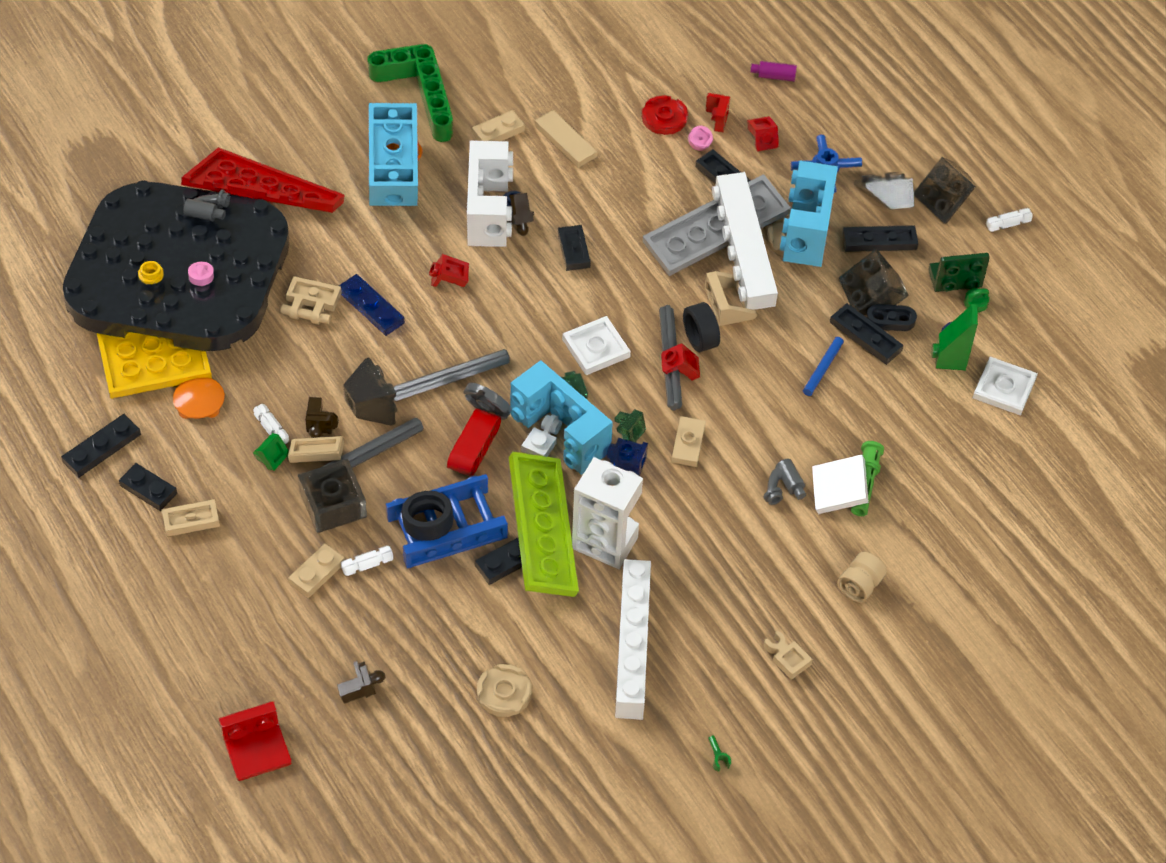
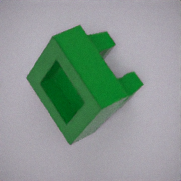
M271 433L253 454L257 461L265 464L268 470L275 471L288 457L289 450L279 434Z

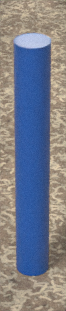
M835 337L804 387L803 393L805 395L811 396L844 343L841 337Z

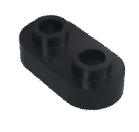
M875 304L868 309L866 317L883 330L909 331L916 324L917 314L909 306Z

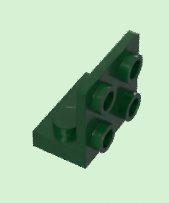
M989 253L941 257L940 262L929 263L928 271L934 291L949 292L952 290L982 288L990 260Z

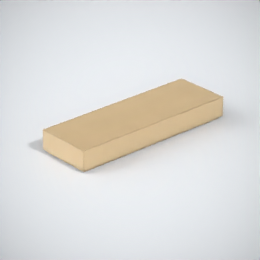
M554 110L535 120V127L578 168L597 157V151Z

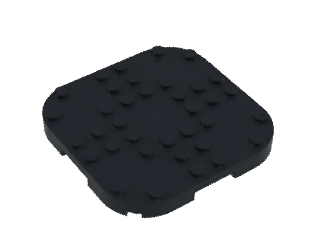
M145 180L117 188L107 194L96 208L64 278L63 294L66 310L74 317V322L77 325L98 334L125 338L127 332L173 339L175 347L199 351L231 348L230 344L236 343L239 340L243 342L248 340L261 325L268 307V295L278 270H281L289 250L287 220L279 209L262 199L230 194L228 207L218 208L226 211L225 218L223 220L215 218L214 221L185 216L184 204L187 199L219 194V192ZM147 261L159 263L164 271L163 279L155 284L141 282L138 277L140 266ZM196 262L209 263L214 271L213 281L204 286L192 284L188 276L189 267Z

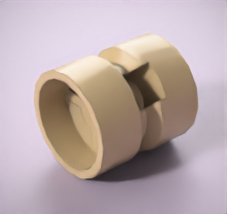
M860 552L851 562L850 567L839 577L837 581L838 588L847 598L863 603L873 593V589L884 579L887 570L878 557L868 552Z

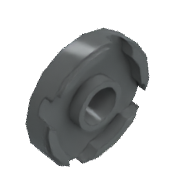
M469 383L463 391L466 394L467 401L475 408L493 412L495 415L500 416L501 420L507 419L512 412L511 406L505 399L485 386Z

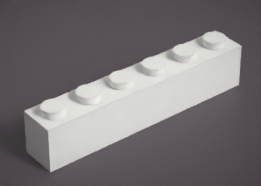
M742 172L717 176L716 185L712 186V195L714 201L718 200L719 221L723 220L724 223L722 227L723 238L729 242L728 257L730 261H734V280L739 281L740 287H738L739 299L741 302L744 301L747 309L755 310L775 307L778 292L746 174Z
M624 559L615 718L643 720L651 561Z

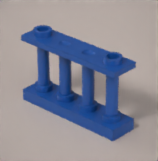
M487 474L472 476L467 480L430 490L442 493L450 500L453 517L458 526L457 530L450 531L436 540H417L405 531L401 510L407 498H398L390 503H386L388 522L399 521L408 543L403 546V560L407 569L508 538V523L505 516L493 517L484 494L488 493ZM474 497L484 522L468 525L459 501ZM428 509L417 513L424 512L427 522L437 519L434 510Z

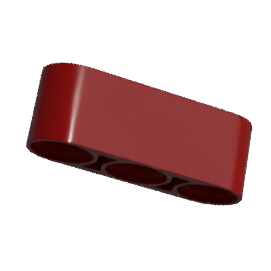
M476 408L449 455L447 468L470 477L474 476L498 433L501 417Z

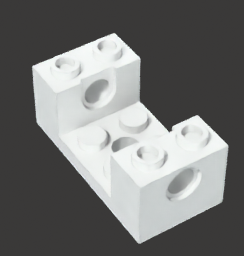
M470 141L467 199L468 246L506 247L507 237L512 235V222H507L512 221V206H507V196H484V191L508 192V182H513V168L508 167L513 166V151H508V141Z
M595 457L592 459L574 489L573 550L614 568H621L624 559H626L638 539L639 523L628 516L642 494V477H639L632 471L618 468L608 461H602Z

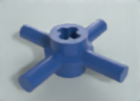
M818 135L816 137L819 150L813 160H805L806 162L838 166L837 172L840 168L862 167L861 157L839 159L837 152L828 148L825 135ZM791 161V171L798 170L800 161Z

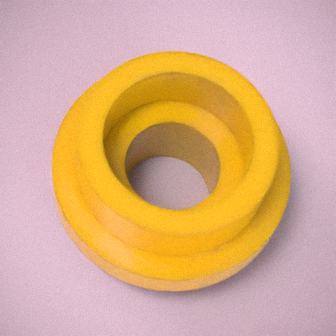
M147 261L140 266L138 277L145 284H155L163 279L164 271L159 263Z

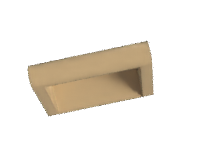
M714 271L706 273L705 291L718 325L722 326L755 319L757 317L756 311L747 309L744 301L742 302L743 308L728 305L723 289L736 287L738 292V287H740L739 281H735L732 274Z

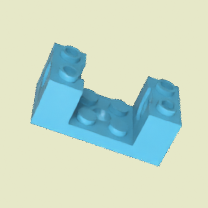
M369 103V206H418L417 103ZM396 143L400 147L397 150H390L387 148V145Z
M800 161L798 170H793L791 184H795V188H790L788 202H793L790 218H784L782 233H787V236H782L780 251H784L783 261L822 267L838 166Z
M540 360L511 382V416L515 421L521 422L529 428L551 412V414L558 416V419L568 426L564 429V439L566 441H564L563 460L570 469H575L582 475L594 457L601 460L611 452L613 422L544 362Z

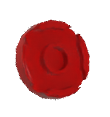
M655 96L645 103L641 115L642 122L648 130L656 134H675L686 126L688 120L687 106L679 99L677 101L671 99V96Z

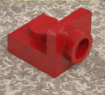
M708 93L706 97V112L712 113L711 121H715L714 131L724 132L729 115L730 96Z
M770 116L747 120L748 130L755 138V149L757 151L779 147L778 126Z
M442 254L438 261L433 262L430 267L429 275L432 276L431 286L437 287L440 281L443 280L465 287L468 283L469 263Z
M683 343L661 353L662 371L665 374L678 370L691 381L700 378L699 357Z

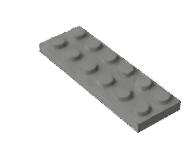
M764 174L748 182L760 229L790 214L791 207ZM712 200L643 236L642 242L668 276L729 246L728 240L725 241L723 238V220L719 221L718 200Z

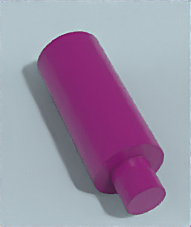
M760 61V64L751 63L750 73L759 74V78L795 82L797 65Z

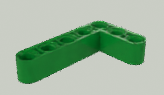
M419 44L370 53L368 56L369 78L375 82H385L416 77L433 138L439 142H446L452 139L453 116L433 48L427 44Z

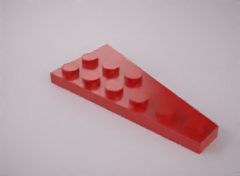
M219 147L183 175L181 179V185L216 192L225 190L226 193L330 213H333L344 203L345 197L342 193Z

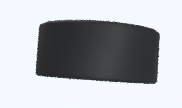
M701 302L684 308V329L692 347L699 353L718 347L720 344V330L711 307L707 303Z
M437 491L417 492L408 497L403 503L401 512L404 529L412 538L422 541L436 540L451 530L454 521L453 509L450 500L444 494ZM423 510H437L443 513L441 517L429 522L413 519L415 514Z

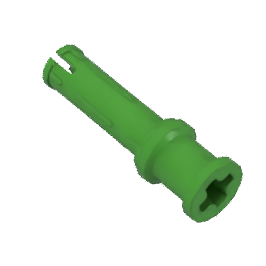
M866 441L861 447L865 459L868 501L871 498L874 478L881 469L879 464L880 456L884 454L885 450L882 444L875 441ZM869 503L852 506L851 512L856 516H865L868 514Z

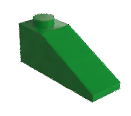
M977 304L970 305L939 333L937 343L932 344L931 357L936 358V369L966 371L978 326Z

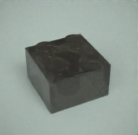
M348 459L298 474L300 494L316 533L367 517L366 499Z

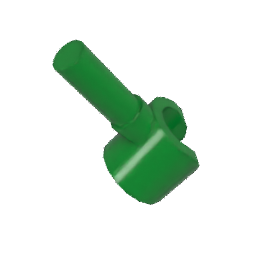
M710 736L708 739L715 756L713 762L714 770H720L719 760L726 762L729 769L731 757L727 753H722L715 736Z

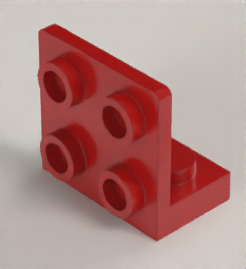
M274 701L219 718L222 737L237 781L246 780L292 764L279 726Z

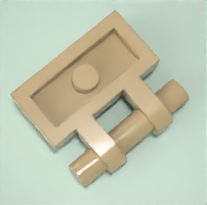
M294 276L286 293V301L293 302L292 306L283 304L281 314L289 315L291 319L298 320L302 318L311 320L313 324H330L331 315L323 312L324 310L334 312L342 293L341 287ZM302 306H311L314 307L313 311L303 309Z

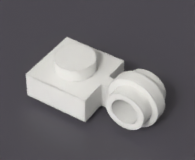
M554 414L551 416L546 415L541 424V429L544 431L534 427L521 445V452L548 457L557 440L551 433L556 435L562 425V421L558 419V416Z

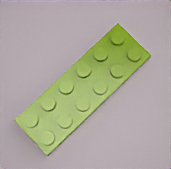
M512 452L509 456L525 591L575 597L579 589L561 459Z

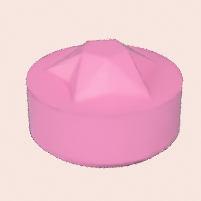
M705 126L693 128L688 136L690 146L698 151L706 150L713 141L712 132Z
M207 262L192 264L188 269L190 282L197 286L211 283L214 279L213 267Z

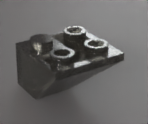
M941 157L913 192V195L943 223L947 224L977 186L970 175L952 160Z
M887 172L884 173L885 177L867 174L861 175V180H854L855 186L885 208L915 207L913 178L905 177V173Z
M876 249L839 277L850 306L863 315H867L868 309L875 304L897 305L909 296L901 277Z
M370 357L364 359L343 384L344 400L356 418L392 426L396 424L395 413L397 412L394 402L396 397L395 389L391 383L387 384L384 380V374L380 366H375Z

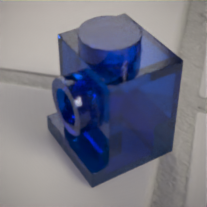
M618 437L616 444H610L607 458L610 459V463L625 471H632L640 477L647 459L648 443L643 442V444H639Z

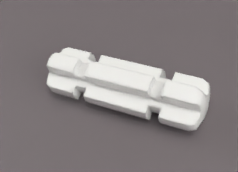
M1029 208L1020 209L1019 212L1013 211L998 215L999 218L997 216L987 219L986 226L990 232L1000 230L999 227L1004 229L1019 225L1020 222L1022 224L1030 222L1033 215Z
M265 404L256 406L253 409L254 416L258 421H261V425L269 435L271 433L279 434L284 444H287L289 442V435L284 429H281V424L269 412L270 410Z
M390 546L378 548V552L373 550L355 556V560L349 558L342 561L341 568L345 576L355 574V570L360 572L380 565L379 562L381 561L383 563L392 561L393 552Z

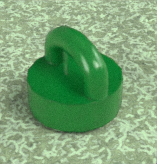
M972 288L968 290L964 299L965 307L968 308L972 304H977L978 312L985 311L990 300L989 290L986 288Z

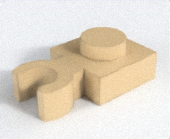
M776 631L774 636L775 640L779 643L773 644L769 639H765L764 648L769 653L776 654L774 655L773 662L791 680L812 665L813 659L795 641L788 645L785 642V636L780 631Z

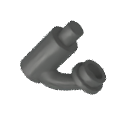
M221 190L219 194L187 199L184 204V215L214 221L215 218L223 220L226 211L218 208L228 207L230 193Z
M784 459L780 461L769 476L767 492L763 496L769 505H775L783 499V492L781 488L777 487L780 479H782L788 492L795 494L798 500L806 496L804 491L805 483L792 460Z

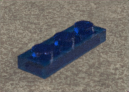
M355 274L339 285L341 287V295L385 336L405 324V317L358 274Z

